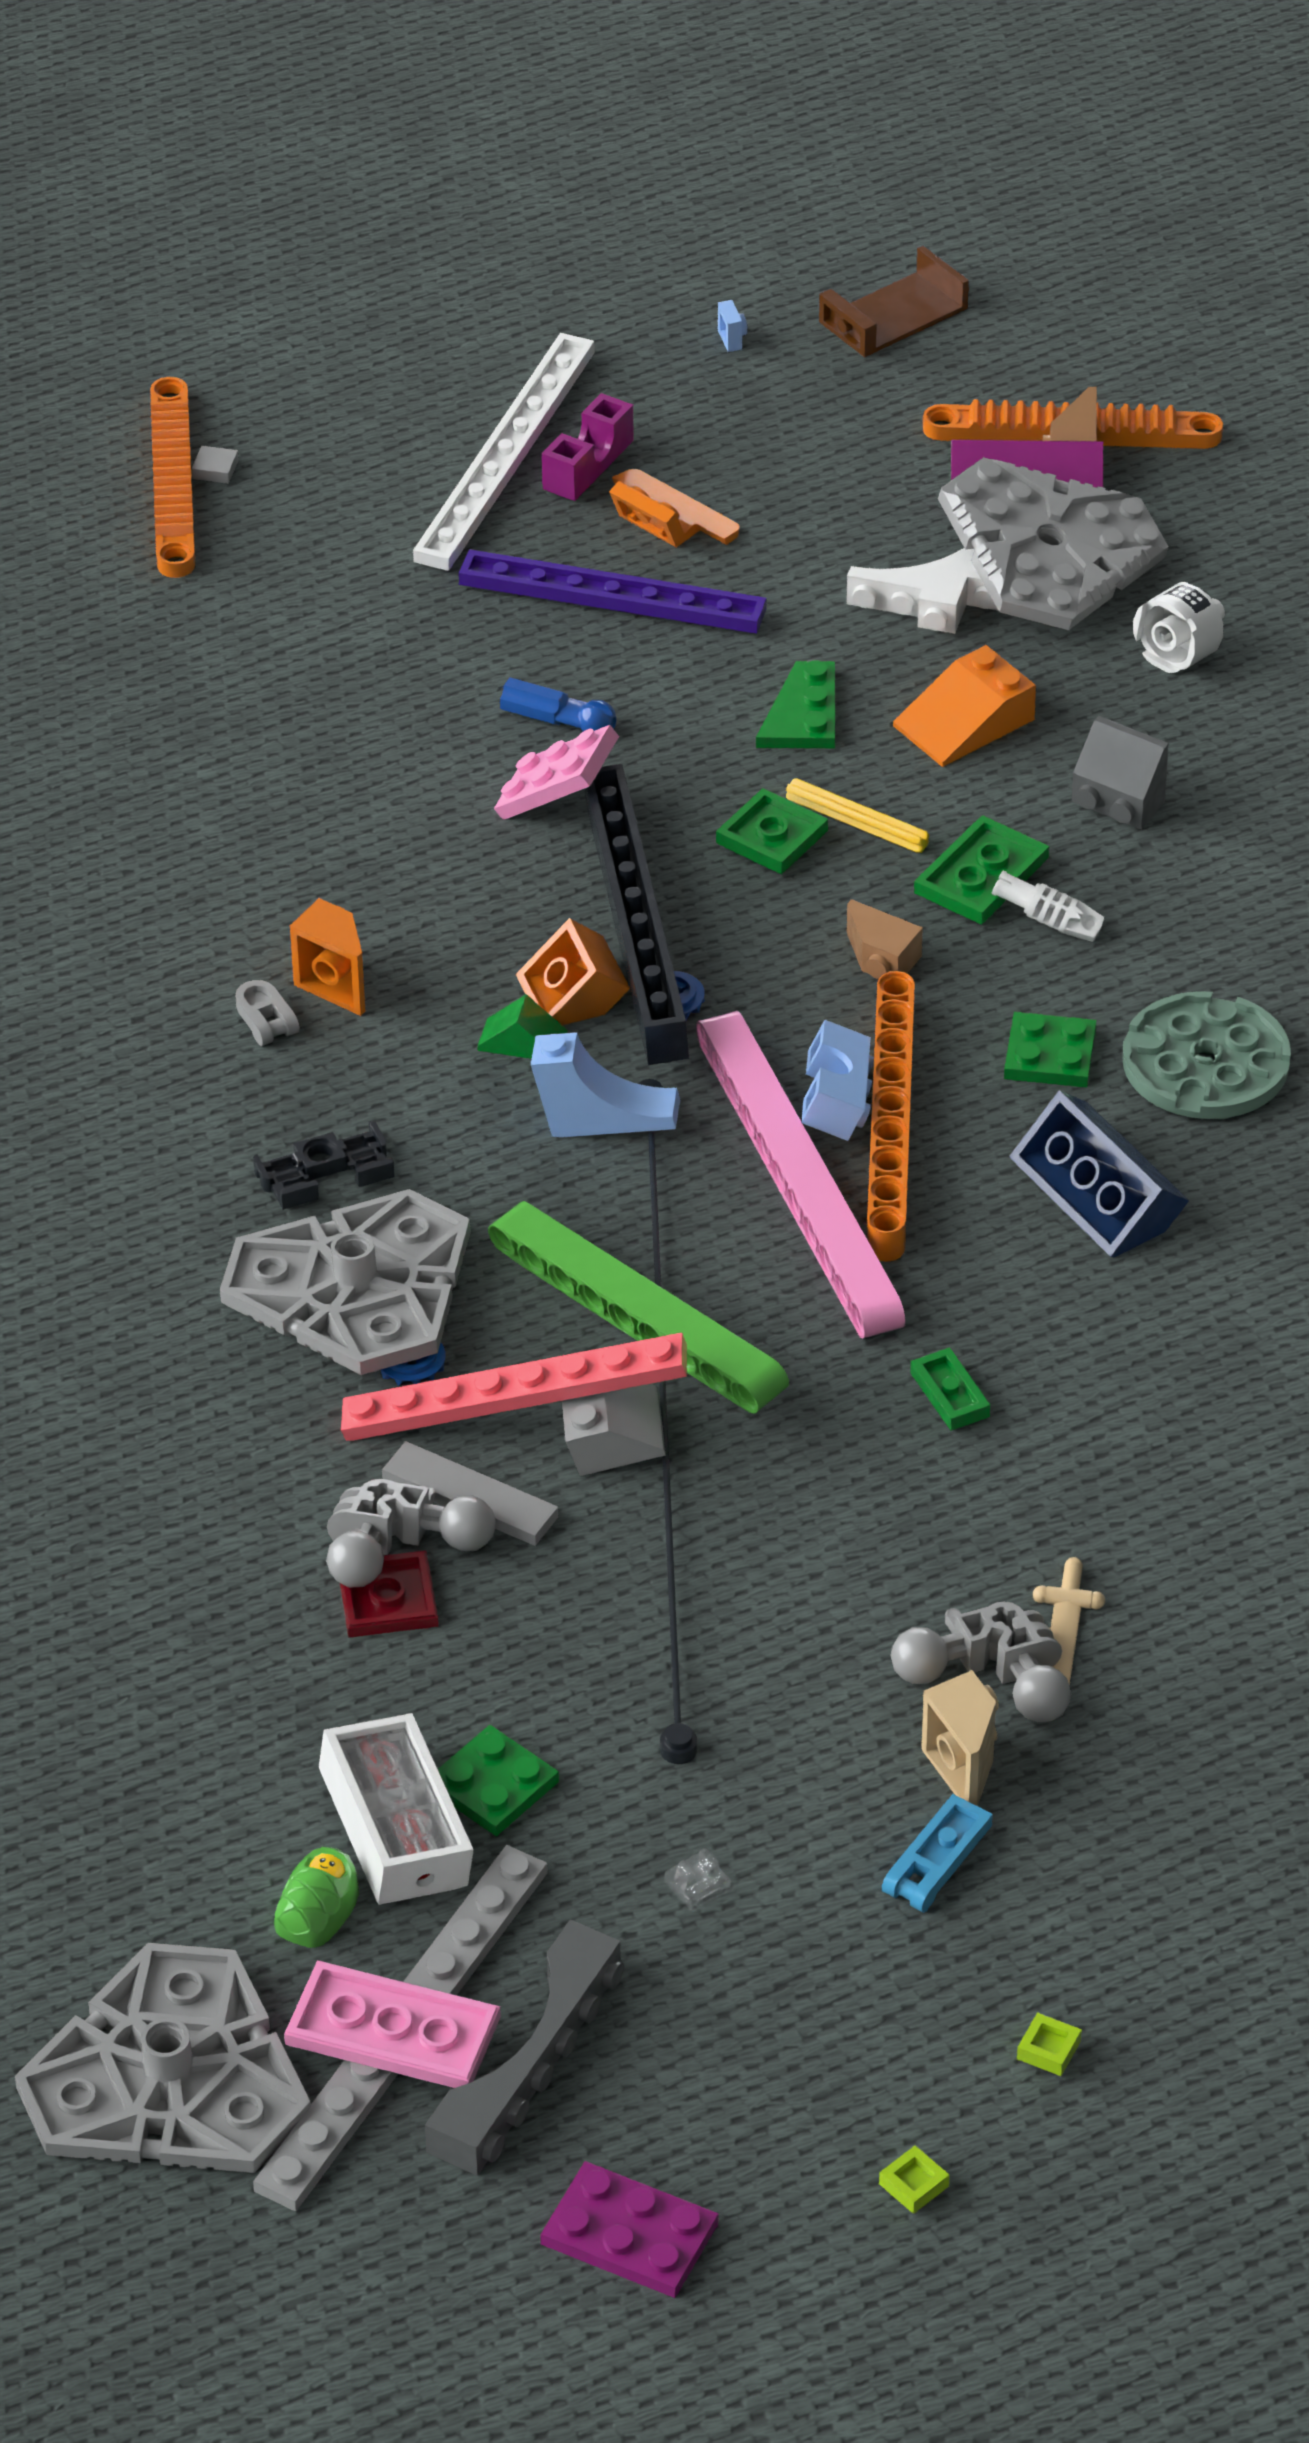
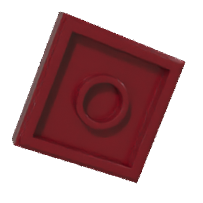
M426 1550L384 1555L381 1573L365 1587L349 1588L339 1583L348 1638L439 1627Z

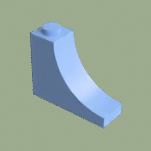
M578 1033L536 1036L531 1068L553 1137L676 1129L680 1105L677 1088L645 1086L614 1075L589 1055L582 1045Z

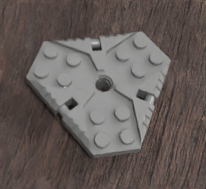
M983 457L941 487L938 500L965 550L975 549L971 561L1000 613L1070 630L1110 600L1114 595L1116 587L1123 590L1165 558L1169 546L1141 498L1115 490L1107 491L1105 490L1106 488L1099 486L1097 488L1092 487L1093 485L1088 483L1080 484V481L1072 479L1069 482L1055 479L1056 475L1042 474L1038 470L1030 471L1026 467L1020 466L1019 468L1015 467V464Z
M407 1189L331 1211L332 1221L319 1224L317 1218L312 1216L236 1238L220 1287L221 1303L253 1318L259 1323H263L282 1335L288 1337L296 1336L298 1343L363 1375L438 1353L444 1325L446 1324L453 1299L452 1289L457 1284L460 1266L463 1262L471 1229L469 1218L415 1191Z
M147 1943L88 2002L90 2016L83 2020L75 2015L15 2075L16 2089L46 2155L86 2159L94 2157V2159L98 2160L111 2158L112 2161L128 2160V2162L141 2163L143 2158L159 2159L160 2165L167 2166L179 2164L180 2167H190L193 2165L202 2169L214 2167V2170L255 2173L279 2148L300 2118L311 2108L310 2099L277 2033L268 2034L270 2030L269 2017L236 1950ZM104 2028H106V2029H108L110 2032H109L108 2034H106V2033H104L102 2030H103ZM148 2134L162 2135V2140L147 2139Z

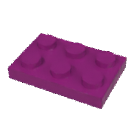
M584 2161L541 2232V2245L676 2298L718 2226L719 2213Z

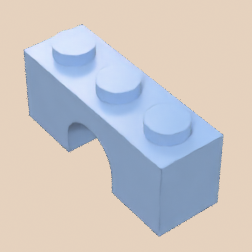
M824 1020L808 1050L806 1075L814 1077V1080L803 1100L801 1123L847 1141L856 1126L859 1128L864 1126L870 1111V1104L866 1103V1099L872 1087V1080L868 1079V1075L874 1062V1056L869 1055L871 1037Z

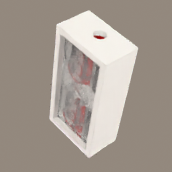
M413 1714L325 1729L323 1732L319 1769L378 1905L468 1886L474 1849Z

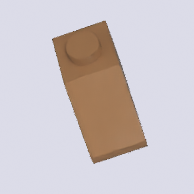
M1088 387L1051 422L1050 435H1043L1042 441H1096L1097 387Z
M851 899L847 904V935L861 970L876 979L890 971L908 973L922 957L923 927Z

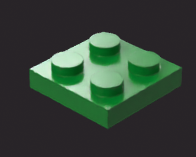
M762 788L716 830V843L782 875L828 831V819Z
M1014 1012L1004 1068V1079L1087 1088L1097 1020Z
M488 1725L438 1768V1772L454 1807L495 1836H498L559 1782L558 1770L492 1725Z

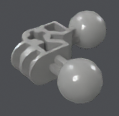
M374 1479L364 1483L362 1487L349 1488L341 1495L340 1501L335 1506L333 1515L329 1518L327 1524L328 1534L333 1540L329 1545L326 1559L329 1573L336 1581L349 1588L365 1587L381 1573L384 1555H388L392 1547V1536L396 1535L402 1543L418 1546L426 1530L441 1532L442 1538L451 1547L459 1551H477L493 1537L496 1525L493 1510L484 1500L473 1495L458 1496L445 1507L433 1505L435 1501V1489L433 1487L398 1483L387 1479Z
M997 1602L988 1607L963 1614L958 1609H948L945 1613V1624L952 1634L940 1636L928 1627H912L899 1634L892 1647L890 1656L894 1671L903 1680L911 1684H929L938 1679L950 1660L959 1658L967 1672L971 1670L978 1672L984 1670L990 1659L997 1662L996 1675L1002 1684L1016 1681L1012 1694L1016 1709L1025 1718L1033 1722L1050 1723L1062 1716L1070 1703L1072 1694L1068 1679L1053 1667L1061 1658V1645L1054 1639L1053 1632L1044 1624L1043 1616L1039 1612L1033 1610L1023 1611L1018 1605L1010 1602Z

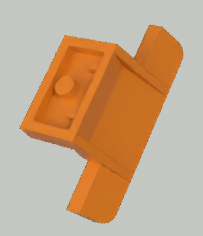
M629 469L612 477L615 485L609 493L619 516L674 547H678L699 531L725 545L735 540L739 535L738 523L641 470Z

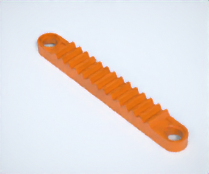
M164 377L156 380L150 389L157 568L162 575L179 578L190 574L195 568L188 387L185 381L177 377ZM167 393L177 394L176 396H173V397H163V396H162V395L167 394ZM173 557L184 558V560L178 562L167 561Z
M974 399L971 405L937 404L928 407L924 411L923 432L927 437L940 441H1042L1043 435H1050L1051 422L1069 406V403L1064 402L1060 408H1056L1053 401H1049L1046 407H1041L1038 401H1034L1030 407H1026L1022 400H1019L1016 406H1011L1008 400H1004L1000 406H996L993 400H989L986 405H981L978 399ZM1097 403L1096 441H1103V446L1206 449L1217 446L1222 440L1223 422L1220 417L1213 413L1176 411L1173 405H1169L1165 411H1161L1158 405H1153L1151 410H1146L1143 404H1139L1135 410H1131L1128 404H1124L1121 409H1116L1113 403H1109L1105 409H1101ZM947 421L949 424L939 425L934 422ZM1198 429H1209V430H1211L1212 432L1202 433V432H1198V431H1196V430H1198Z

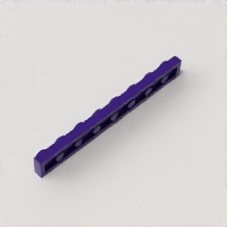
M469 549L458 573L459 585L756 634L767 610V598L471 549Z

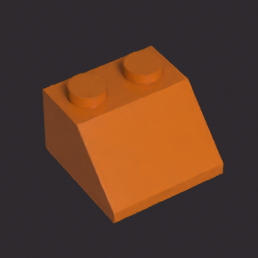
M318 898L290 925L294 986L361 1016L365 1012L363 958L353 913Z
M571 918L516 973L525 994L531 997L561 1025L605 1015L630 989L604 936Z

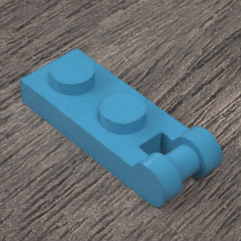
M952 1794L889 1870L882 1884V1892L894 1898L900 1895L910 1900L911 1907L925 1913L934 1902L939 1890L992 1827L993 1814ZM913 1873L923 1877L919 1884L909 1879Z

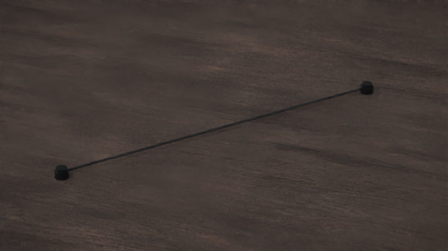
M645 1079L638 1083L645 1086L664 1088L659 1081L654 1079ZM648 1131L655 1284L661 1287L654 1131ZM666 1381L659 1382L666 1453L662 1458L674 1724L669 1725L660 1736V1753L669 1763L685 1764L694 1759L697 1754V1736L688 1725L681 1723Z

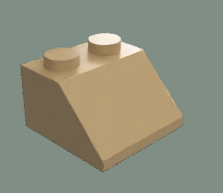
M973 1670L924 1690L922 1751L956 1796L978 1806L993 1763L994 1741L997 1740L995 1713L999 1708V1704L993 1689L989 1685H983Z

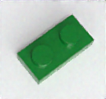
M950 1347L911 1361V1375L950 1431L990 1417V1403Z

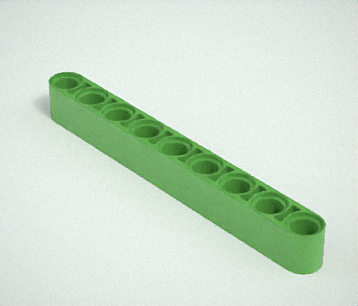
M525 1201L518 1203L488 1227L489 1237L498 1250L635 1340L640 1341L683 1333L687 1343V1373L747 1412L757 1413L789 1386V1379L785 1370L772 1357Z

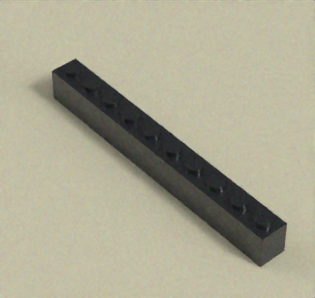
M623 765L602 766L592 784L585 788L586 807L648 1065L689 1059L686 1019Z

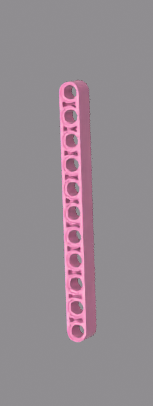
M734 1011L698 1021L696 1031L702 1051L860 1338L864 1339L903 1328L905 1326V1314L895 1288L741 1013Z

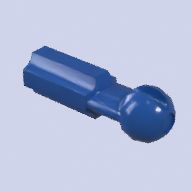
M510 677L504 685L500 698L501 710L552 724H567L581 728L582 732L588 729L595 731L608 725L614 729L617 721L614 709L603 700L584 702L569 698L567 693Z

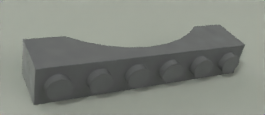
M571 1919L568 1921L547 1951V1981L550 1994L544 2015L535 2032L518 2053L498 2069L474 2082L448 2091L425 2124L426 2153L476 2176L479 2175L488 2161L493 2163L498 2159L504 2147L505 2136L512 2126L519 2127L523 2123L529 2110V2101L535 2092H543L547 2088L553 2075V2067L560 2056L566 2058L570 2055L577 2040L578 2030L584 2022L590 2024L595 2019L601 2005V1997L608 1988L613 1990L619 1984L625 1968L624 1963L621 1962L620 1940Z

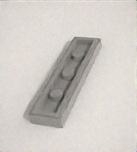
M407 1441L404 1442L382 1469L383 1479L422 1487H433L435 1489L434 1502L444 1507L458 1496L473 1495L484 1500L493 1510L496 1520L495 1529L534 1546L537 1545L558 1518V1506Z

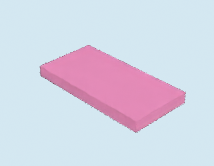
M317 1960L284 2033L285 2045L456 2088L474 2081L500 2020V2006Z

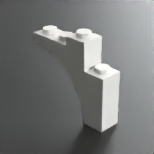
M963 548L940 560L912 567L873 569L851 566L847 575V604L918 617V627L955 634L966 605L998 611L971 561L975 549L965 550Z

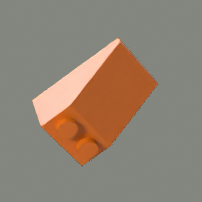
M985 645L955 660L893 721V726L940 766L944 767L1035 720L1036 685L990 647Z

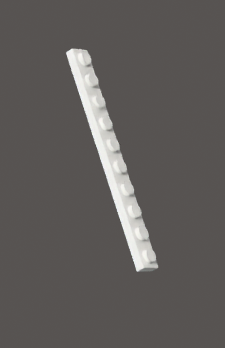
M564 333L558 335L414 548L413 557L415 563L447 571L451 569L595 353V343L593 340Z

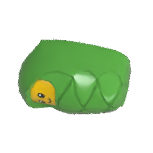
M321 1847L310 1852L297 1865L285 1885L275 1911L274 1927L280 1937L301 1946L316 1948L327 1943L340 1929L354 1909L359 1896L357 1871L349 1855L337 1848Z

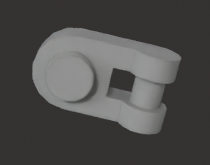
M252 980L240 985L236 990L237 1011L252 1030L253 1036L260 1046L272 1043L274 1037L285 1034L290 1036L299 1032L300 1027L295 1013L272 984L263 980ZM271 1016H274L276 1018L268 1022L266 1020V1018H269Z

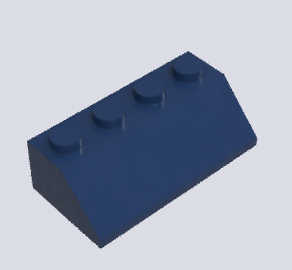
M1060 1090L1009 1156L1113 1258L1166 1232L1189 1202L1166 1177L1088 1102Z

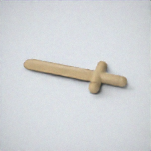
M1071 1557L1065 1562L1061 1587L1040 1585L1033 1591V1598L1036 1602L1054 1605L1050 1629L1053 1632L1054 1639L1062 1647V1655L1053 1667L1068 1679L1069 1685L1081 1608L1097 1610L1105 1604V1597L1102 1593L1079 1589L1083 1564L1076 1557Z

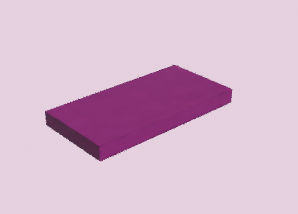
M951 440V480L984 457L1015 464V467L1019 468L1020 466L1026 467L1030 471L1038 470L1042 474L1056 475L1055 479L1069 482L1072 479L1080 481V484L1088 483L1092 484V487H1103V441Z

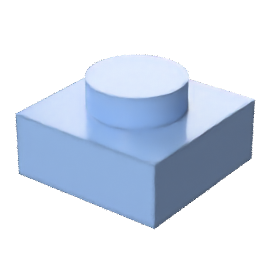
M732 300L718 302V332L728 352L742 350V336L747 335L745 316L743 313H738Z

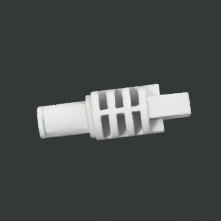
M1004 870L1001 872L999 881L997 880L992 891L993 895H997L1025 908L1024 913L1027 914V917L1044 923L1061 933L1093 942L1104 921L1102 915L1078 899L1061 893L1044 883H1037L1036 886H1033L1008 874Z

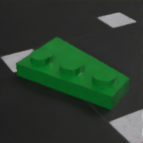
M812 660L795 662L756 736V748L835 749V661Z

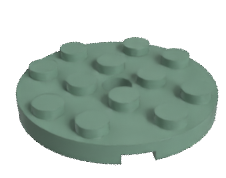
M1187 992L1160 999L1144 1008L1133 1018L1129 1024V1031L1123 1041L1122 1062L1125 1074L1131 1085L1141 1096L1155 1106L1186 1117L1227 1119L1258 1109L1279 1093L1288 1077L1291 1048L1288 1036L1281 1024L1269 1012L1255 1003L1237 997L1236 1002L1213 998V992ZM1202 1052L1214 1054L1215 1060L1213 1061L1211 1057H1202L1197 1054Z

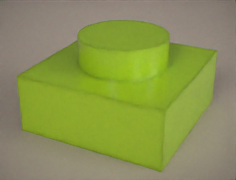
M1037 2012L1017 2047V2059L1062 2076L1081 2042L1082 2029Z
M915 2145L879 2172V2185L914 2214L949 2187L950 2175Z

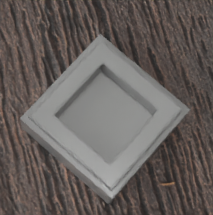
M201 446L192 466V479L229 484L238 463V450Z

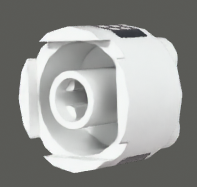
M1179 582L1138 608L1133 620V634L1136 641L1141 639L1146 649L1142 654L1148 662L1165 672L1176 673L1182 669L1189 668L1219 648L1223 638L1222 619L1225 616V610L1219 600L1211 599L1199 587L1186 582Z

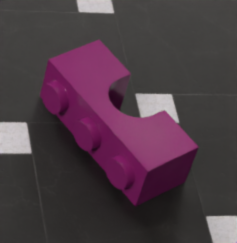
M600 393L581 413L582 425L578 439L561 433L542 452L543 490L576 501L634 441L633 404Z

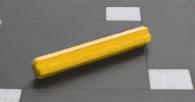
M798 778L793 779L787 786L786 798L798 805L915 853H922L928 846L929 833L921 828Z

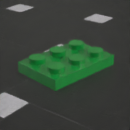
M982 815L914 881V893L982 925L1006 901V899L992 894L997 880L999 881L1001 872L1004 870L1008 874L1026 881L1049 858V846Z

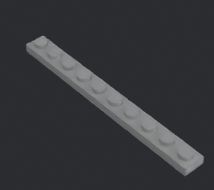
M506 1845L403 1982L457 1995L547 1875V1862ZM344 2060L312 2102L311 2108L300 2118L253 2181L254 2192L291 2210L297 2211L398 2073Z

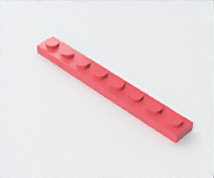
M677 1333L343 1398L341 1432L346 1441H354L687 1377V1343L683 1333Z

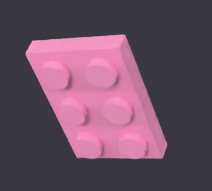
M610 725L595 731L588 729L568 742L561 740L538 754L530 752L518 761L516 765L517 771L512 779L501 789L502 796L494 810L502 819H508L589 787L618 740V734Z

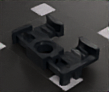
M369 1121V1131L337 1140L334 1133L330 1132L293 1143L294 1153L266 1162H261L258 1154L253 1157L254 1173L257 1178H260L261 1187L265 1192H271L272 1187L283 1210L318 1200V1183L314 1179L347 1170V1165L349 1170L355 1169L356 1175L354 1176L358 1187L395 1177L394 1161L392 1158H386V1140L374 1121ZM317 1153H325L331 1156L328 1160L321 1162L310 1159L312 1155Z

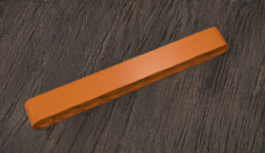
M901 971L887 972L877 982L867 1240L878 1260L884 1262L900 1258L904 1254L906 1243L915 983L909 974Z

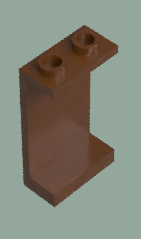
M924 246L917 248V272L856 301L849 303L832 289L820 293L819 322L865 358L968 309L969 280L945 263L940 257Z

